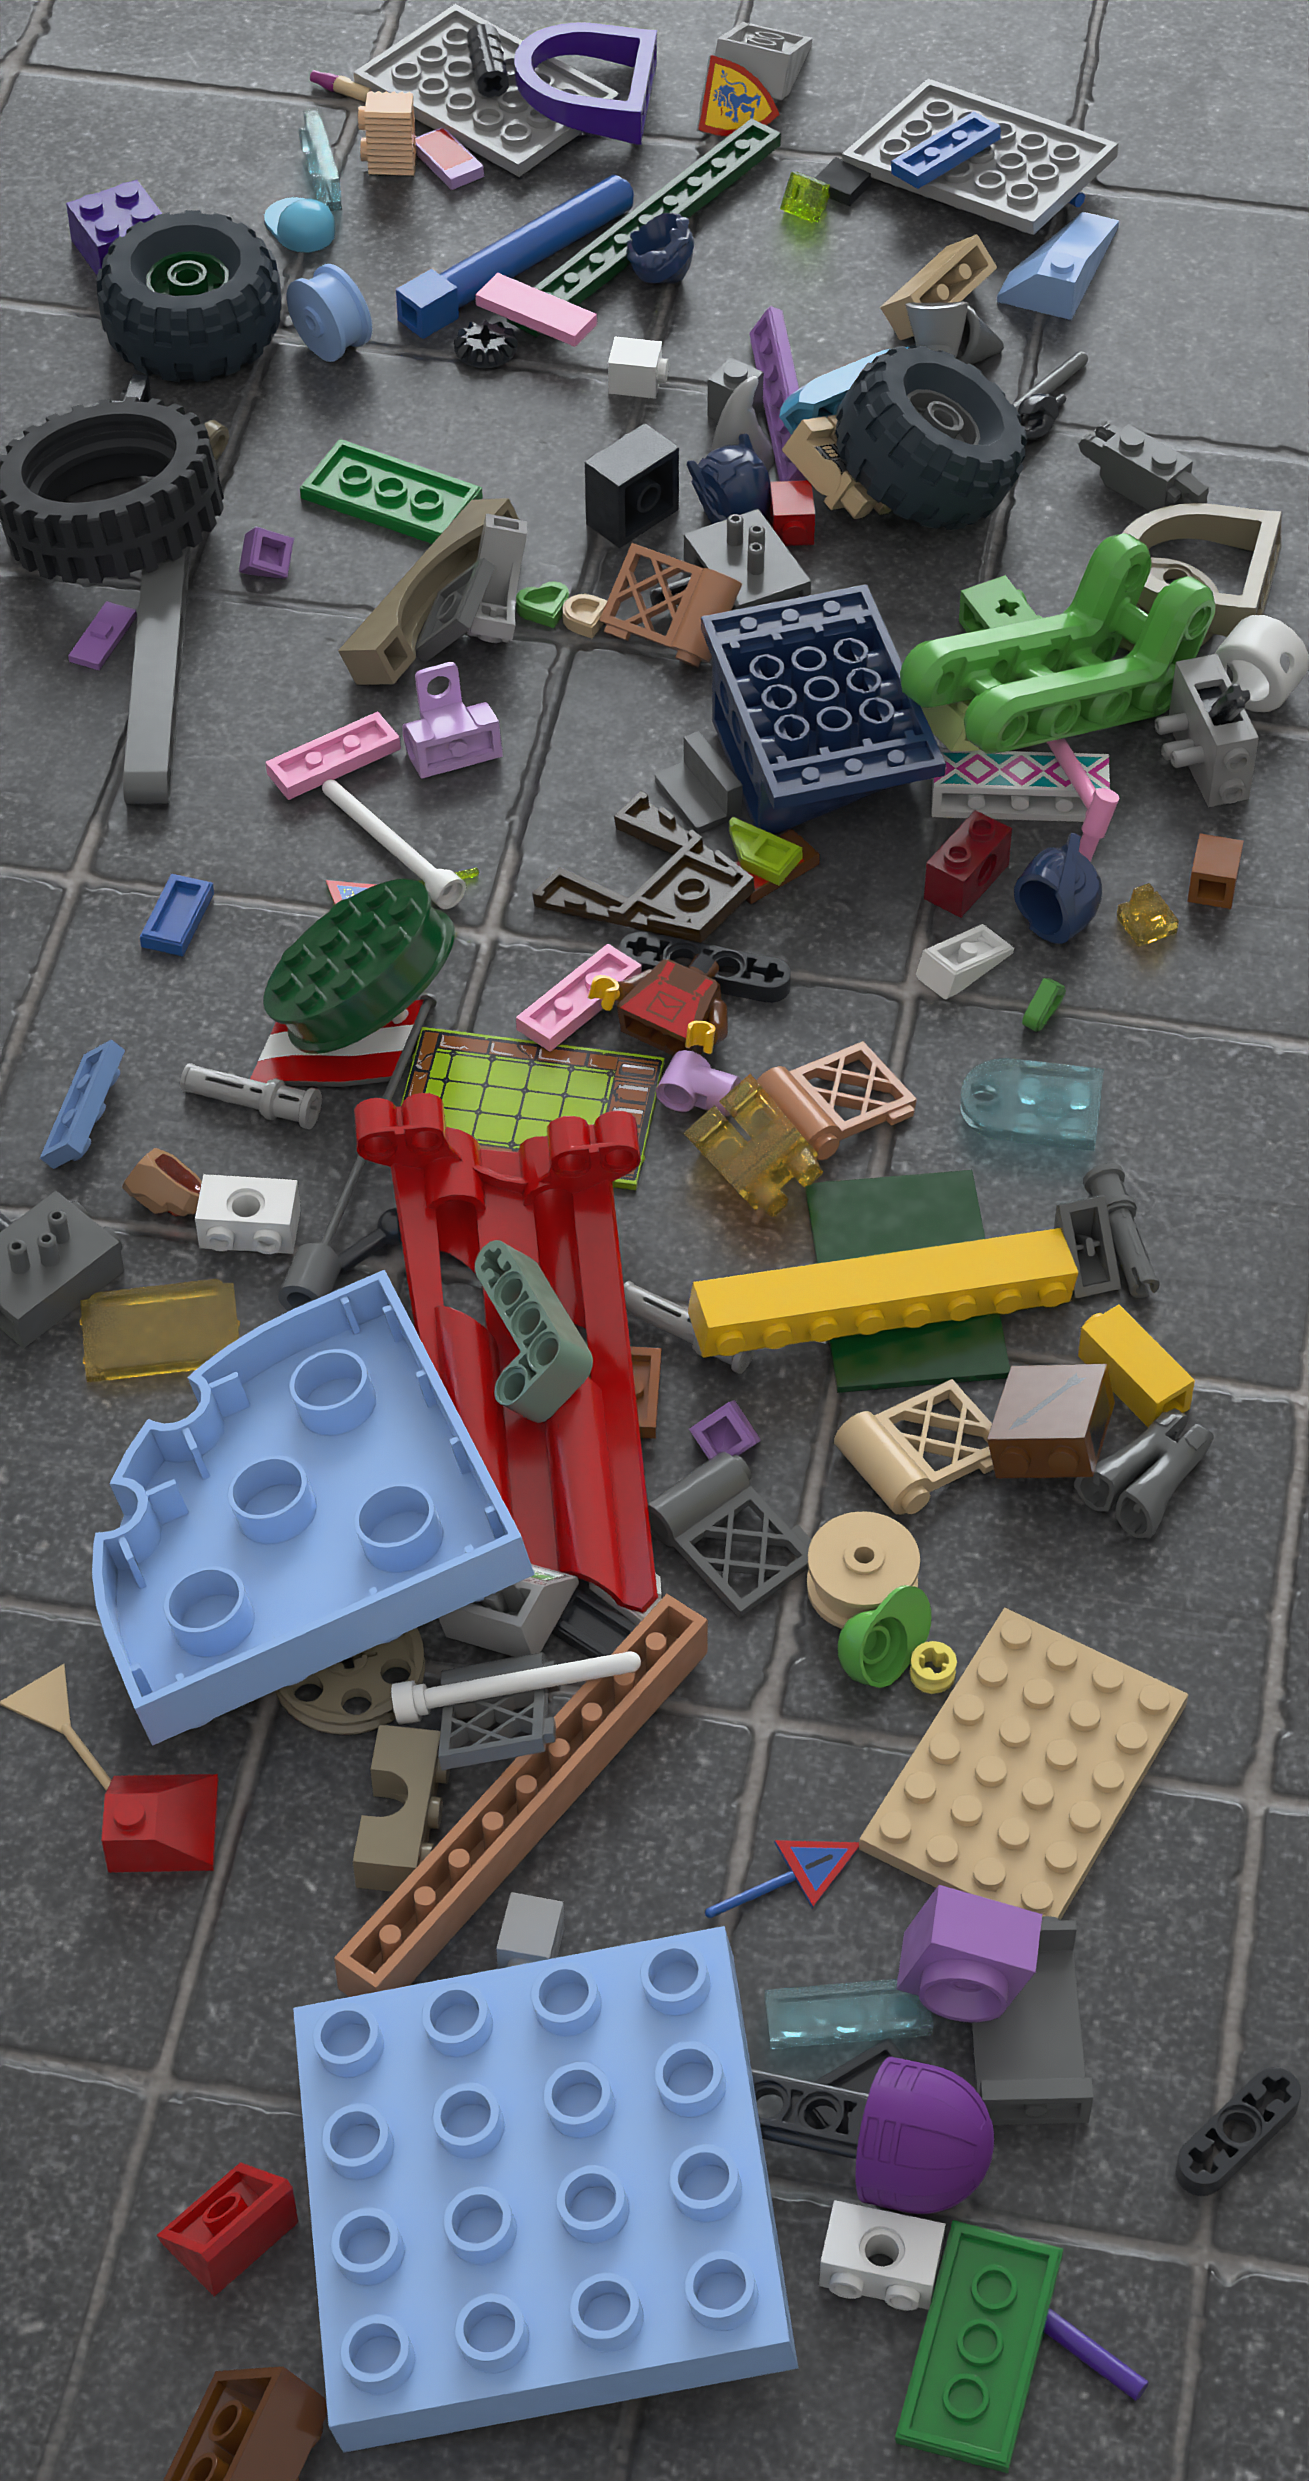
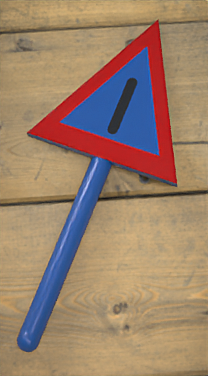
M775 1840L774 1843L790 1871L707 1908L705 1916L713 1918L795 1880L813 1908L858 1850L859 1842Z

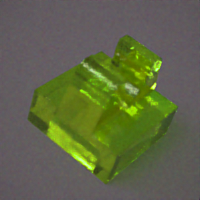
M791 172L780 209L809 222H819L821 213L826 209L830 193H828L830 185L801 172Z

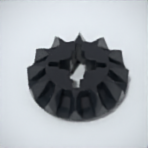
M485 319L483 324L470 322L468 329H459L457 339L454 340V350L456 356L467 365L478 368H492L503 365L514 357L517 352V339L514 336L513 329L504 328L502 321L489 324ZM483 340H490L487 348H483V344H481Z

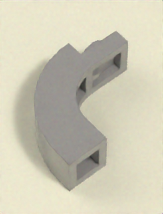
M492 514L485 515L477 561L485 558L495 565V569L472 626L467 631V635L492 643H508L509 640L512 641L515 629L517 586L527 539V521Z

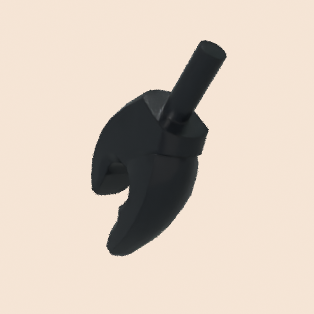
M1036 393L1026 397L1020 403L1018 413L1029 414L1028 424L1024 426L1027 441L1039 439L1050 431L1059 416L1058 407L1066 402L1067 398L1064 394L1053 397L1046 393Z

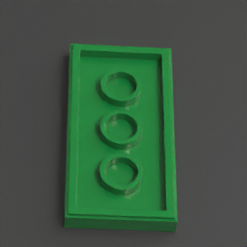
M342 439L336 442L300 487L301 499L431 544L435 542L471 500L483 498L482 487Z
M955 2220L952 2221L895 2435V2442L897 2444L1009 2473L1063 2258V2248Z

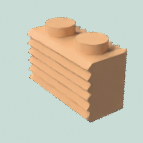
M373 91L368 92L366 105L359 106L358 110L359 130L366 131V138H361V161H368V174L414 176L417 153L413 94L411 92L406 94L400 92L397 94L395 91L392 93L387 91L384 93L380 91L376 93Z

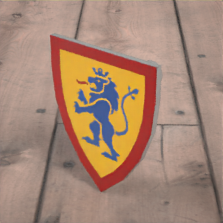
M709 55L696 131L714 136L728 137L751 118L767 126L780 115L770 93L757 77L741 65L721 57Z

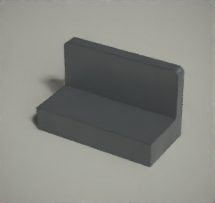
M699 731L685 736L684 761L655 774V782L696 833H701L728 822L732 817L742 816L743 785Z

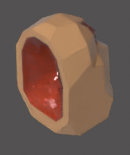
M154 1148L137 1163L125 1179L122 1188L129 1196L135 1198L154 1214L168 1212L176 1217L196 1213L202 1181L174 1155Z

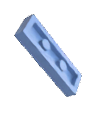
M112 1039L83 1055L40 1156V1159L53 1169L70 1160L76 1161L80 1159L90 1147L91 1139L89 1135L94 1123L100 1119L105 1111L106 1104L103 1103L109 1088L114 1085L120 1075L118 1066L125 1052Z

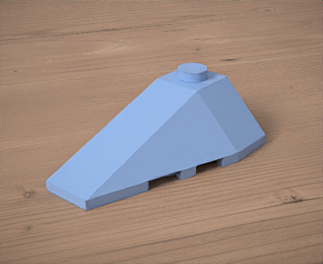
M1081 212L1009 272L997 295V302L1072 320L1119 227V220Z

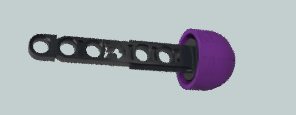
M888 2057L881 2064L869 2094L751 2069L756 2102L766 2095H776L783 2100V2107L776 2116L771 2118L759 2117L762 2139L856 2159V2189L858 2198L862 2203L914 2214L940 2212L959 2204L970 2196L980 2185L989 2169L994 2149V2131L988 2110L977 2091L962 2077L947 2069ZM828 2106L837 2112L834 2123L822 2130L809 2127L806 2123L809 2113L816 2107ZM852 2112L848 2122V2113Z

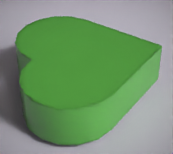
M555 581L542 584L539 588H524L516 595V611L524 619L555 628L563 616V605L569 599V589L566 585Z
M1043 978L1023 1016L1022 1025L1035 1032L1040 1031L1061 1004L1066 992L1065 986L1053 979Z

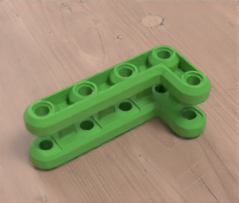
M1130 534L1112 535L1102 541L1093 552L1074 599L1066 611L1055 616L920 643L911 650L902 664L900 670L902 692L922 708H932L973 699L964 716L965 734L972 744L986 754L1007 752L1159 716L1170 708L1176 662L1196 658L1215 614L1214 594L1208 586L1196 578L1189 576L1181 577L1174 580L1168 586L1163 587L1158 593L1149 614L1145 613L1136 605L1151 570L1149 549L1144 543ZM1122 637L1135 645L1126 657L1111 660L1120 645Z

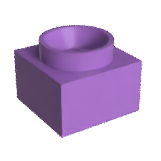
M938 1885L904 1932L896 1990L919 1996L921 2003L928 2010L947 2019L962 2022H983L999 2018L1036 1972L1042 1914Z

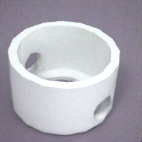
M1251 615L1241 620L1215 652L1226 673L1227 665L1230 667L1233 673L1232 684H1239L1241 690H1249L1251 698L1245 704V709L1253 712H1270L1281 707L1309 670V654L1303 641L1294 630L1283 622L1266 615ZM1281 654H1286L1290 660L1287 673L1284 672L1280 665Z

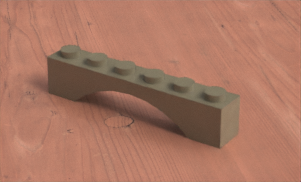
M509 498L471 500L342 645L338 652L356 685L394 684L416 659L415 647L418 635L427 620L437 593L477 562L485 515L492 514L519 520Z

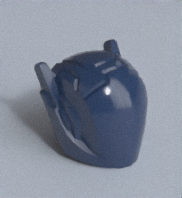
M747 433L739 435V445H726L710 452L706 458H702L698 465L693 460L687 461L686 465L693 479L691 481L711 524L727 520L729 516L734 514L742 515L759 509L767 522L769 521L771 481L766 467L754 452Z
M1071 833L1068 836L1066 844L1061 848L1049 847L1036 855L1017 879L1014 887L1016 905L1023 916L1030 922L1029 929L1039 937L1058 944L1065 943L1083 930L1095 917L1102 900L1101 878L1092 863L1079 852L1081 836L1075 833Z

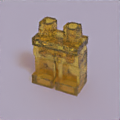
M750 1073L719 1101L751 1137L748 1142L715 1105L683 1134L755 1211L760 1208L771 1217H775L787 1206L789 1201L787 1196L780 1190L788 1181L795 1177L805 1187L817 1180L823 1171L815 1158L819 1154Z

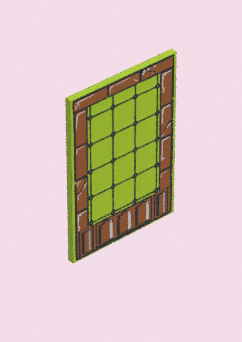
M422 1027L416 1051L412 1057L413 1062L402 1102L413 1094L431 1093L437 1095L444 1103L447 1127L459 1129L470 1134L478 1141L481 1149L519 1152L520 1144L526 1139L535 1136H547V1126L556 1118L577 1116L586 1120L590 1125L594 1124L595 1120L606 1112L626 1111L636 1118L641 1162L635 1170L612 1183L614 1188L637 1189L641 1166L645 1161L644 1153L657 1099L656 1088L661 1080L664 1068L663 1057L561 1044L552 1051H548L536 1042L529 1040Z

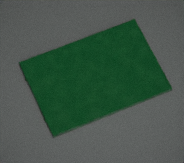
M973 1170L805 1183V1194L817 1264L985 1239ZM1000 1313L974 1316L963 1321L948 1320L928 1323L917 1328L902 1327L882 1330L871 1335L855 1334L829 1340L837 1393L937 1385L951 1379L955 1383L1007 1379L1010 1371Z

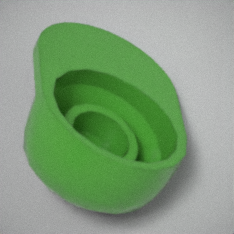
M900 1586L894 1589L877 1609L855 1614L845 1623L839 1635L838 1658L841 1667L852 1680L882 1688L891 1685L902 1675L910 1664L912 1652L917 1646L925 1643L929 1635L931 1607L925 1593L915 1586Z

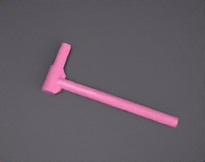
M1065 738L1047 742L1087 808L1086 818L1081 828L1083 834L1080 839L1079 852L1091 862L1099 840L1104 838L1118 804L1119 796L1114 791L1106 788L1096 790Z

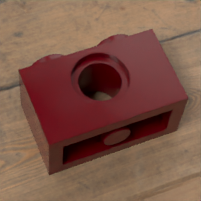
M974 810L926 862L924 899L962 918L1009 866L1012 828Z

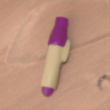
M313 70L310 74V81L324 89L365 103L367 93L371 91V88L352 82L344 76Z

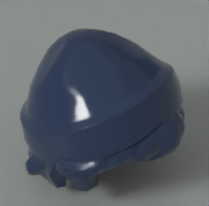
M661 213L641 226L639 231L630 233L631 240L627 241L626 249L627 259L631 262L634 272L642 281L647 283L674 284L680 282L686 276L691 266L695 244L693 235L688 228V218L676 213Z

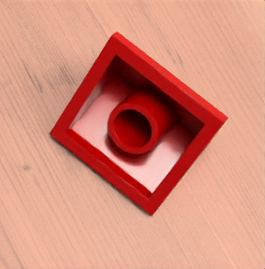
M240 2162L156 2236L162 2245L215 2297L299 2223L293 2187L286 2178Z

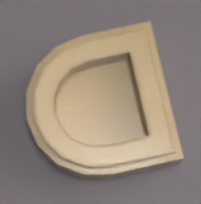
M578 594L570 597L563 605L564 625L567 629L592 639L604 624L599 620L607 600L589 594Z

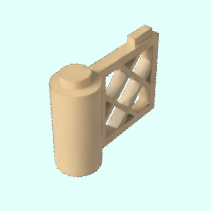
M953 1379L879 1414L873 1415L869 1411L857 1413L840 1427L834 1438V1444L895 1514H914L920 1511L928 1503L931 1491L977 1469H980L983 1474L994 1470L989 1446L980 1450L961 1445L963 1433L983 1437L987 1442L992 1423ZM949 1399L960 1411V1417L956 1418L931 1412L932 1406ZM901 1420L923 1424L921 1437L901 1433L894 1424ZM928 1426L956 1431L955 1444L926 1438ZM929 1452L952 1457V1462L950 1465L935 1472L924 1460L923 1453Z

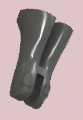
M1176 1408L1163 1412L1138 1438L1116 1453L1098 1461L1093 1477H1077L1074 1482V1488L1077 1489L1084 1503L1095 1511L1108 1512L1118 1500L1115 1518L1118 1519L1123 1530L1135 1538L1151 1539L1161 1523L1173 1493L1210 1448L1214 1439L1212 1432L1200 1424H1195L1176 1443L1175 1441L1186 1426L1188 1416ZM1148 1469L1138 1480H1136L1132 1485H1130L1138 1475H1140L1144 1470Z

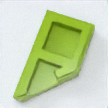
M735 817L729 820V832L740 866L745 871L780 885L802 859V847Z

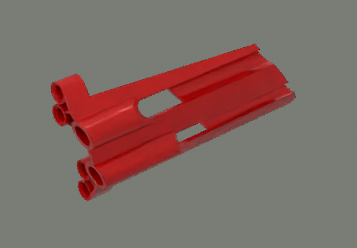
M431 1093L413 1094L407 1097L400 1107H396L393 1102L382 1098H370L360 1102L354 1109L357 1153L365 1160L391 1167L415 1330L522 1536L531 1564L576 1576L579 1579L593 1583L609 1594L616 1602V1605L645 1613L658 1598L612 1183L635 1170L640 1165L641 1156L636 1118L631 1113L617 1110L600 1115L594 1124L590 1125L581 1117H559L551 1121L547 1126V1136H535L526 1139L520 1144L519 1152L481 1149L478 1141L470 1134L459 1129L447 1127L444 1103L440 1097ZM494 1240L506 1243L538 1263L572 1322L586 1329L588 1348L593 1357L591 1379L588 1377L546 1421L541 1423L532 1422L504 1407L496 1400L494 1391L498 1377L521 1351L483 1286L485 1327L465 1313L444 1306L439 1251L453 1255L476 1274L475 1261L482 1248Z

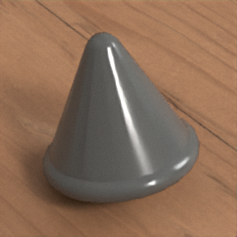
M968 306L963 335L956 359L965 364L970 363L972 365L999 354L1004 349V344L978 317L975 310Z

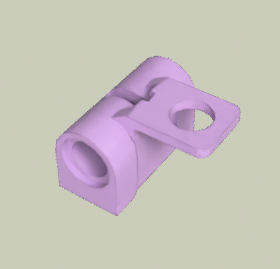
M454 662L436 665L416 672L415 681L421 719L403 724L402 731L408 756L421 779L503 757L497 717L487 702L469 707L464 706L461 698L458 668ZM438 676L447 677L449 679L447 690L439 695H431L427 692V686L433 678Z

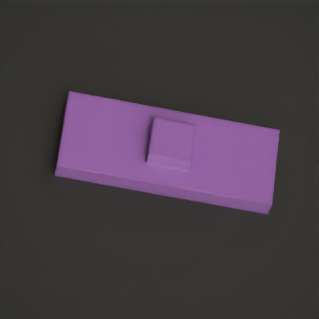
M106 601L68 655L69 662L100 670L137 617L136 610Z

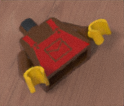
M697 954L688 968L670 959L661 960L653 969H648L623 981H616L606 975L595 976L592 980L587 998L590 1000L594 998L602 999L601 1007L606 1011H610L613 1005L618 1004L617 1010L621 1032L672 1056L678 1051L683 1050L693 1051L699 1055L703 1051L704 1053L711 1054L713 1046L723 1041L728 1035L727 1005L721 1000L720 985L713 980L719 971V966L708 955Z

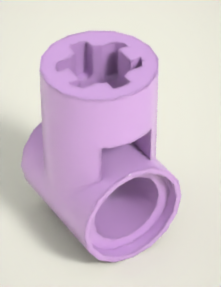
M683 1050L674 1054L656 1088V1095L662 1104L674 1111L687 1112L695 1106L729 1116L736 1104L741 1081L738 1076L712 1069L707 1060L693 1051Z

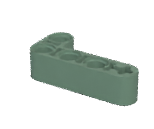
M494 1240L485 1245L479 1252L475 1261V1272L521 1351L498 1377L495 1384V1398L504 1407L532 1422L541 1423L549 1419L585 1382L593 1367V1357L538 1263L506 1243Z

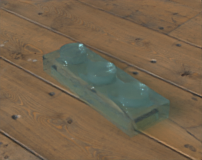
M319 110L303 111L305 127L299 128V139L302 151H306L308 172L313 174L316 198L323 197L324 204L329 207L331 212L342 210L340 178Z
M898 1979L764 1990L770 2049L883 2040L887 2037L895 2039L933 2035L932 2012L921 2003L919 1996L896 1990Z

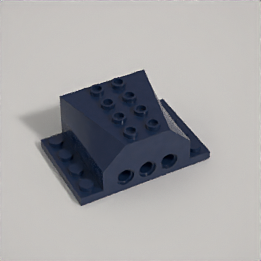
M867 584L701 616V631L713 658L712 722L731 770L743 785L742 797L755 827L775 835L876 792L902 784L945 776L946 762L921 706L902 692L900 681L902 663Z

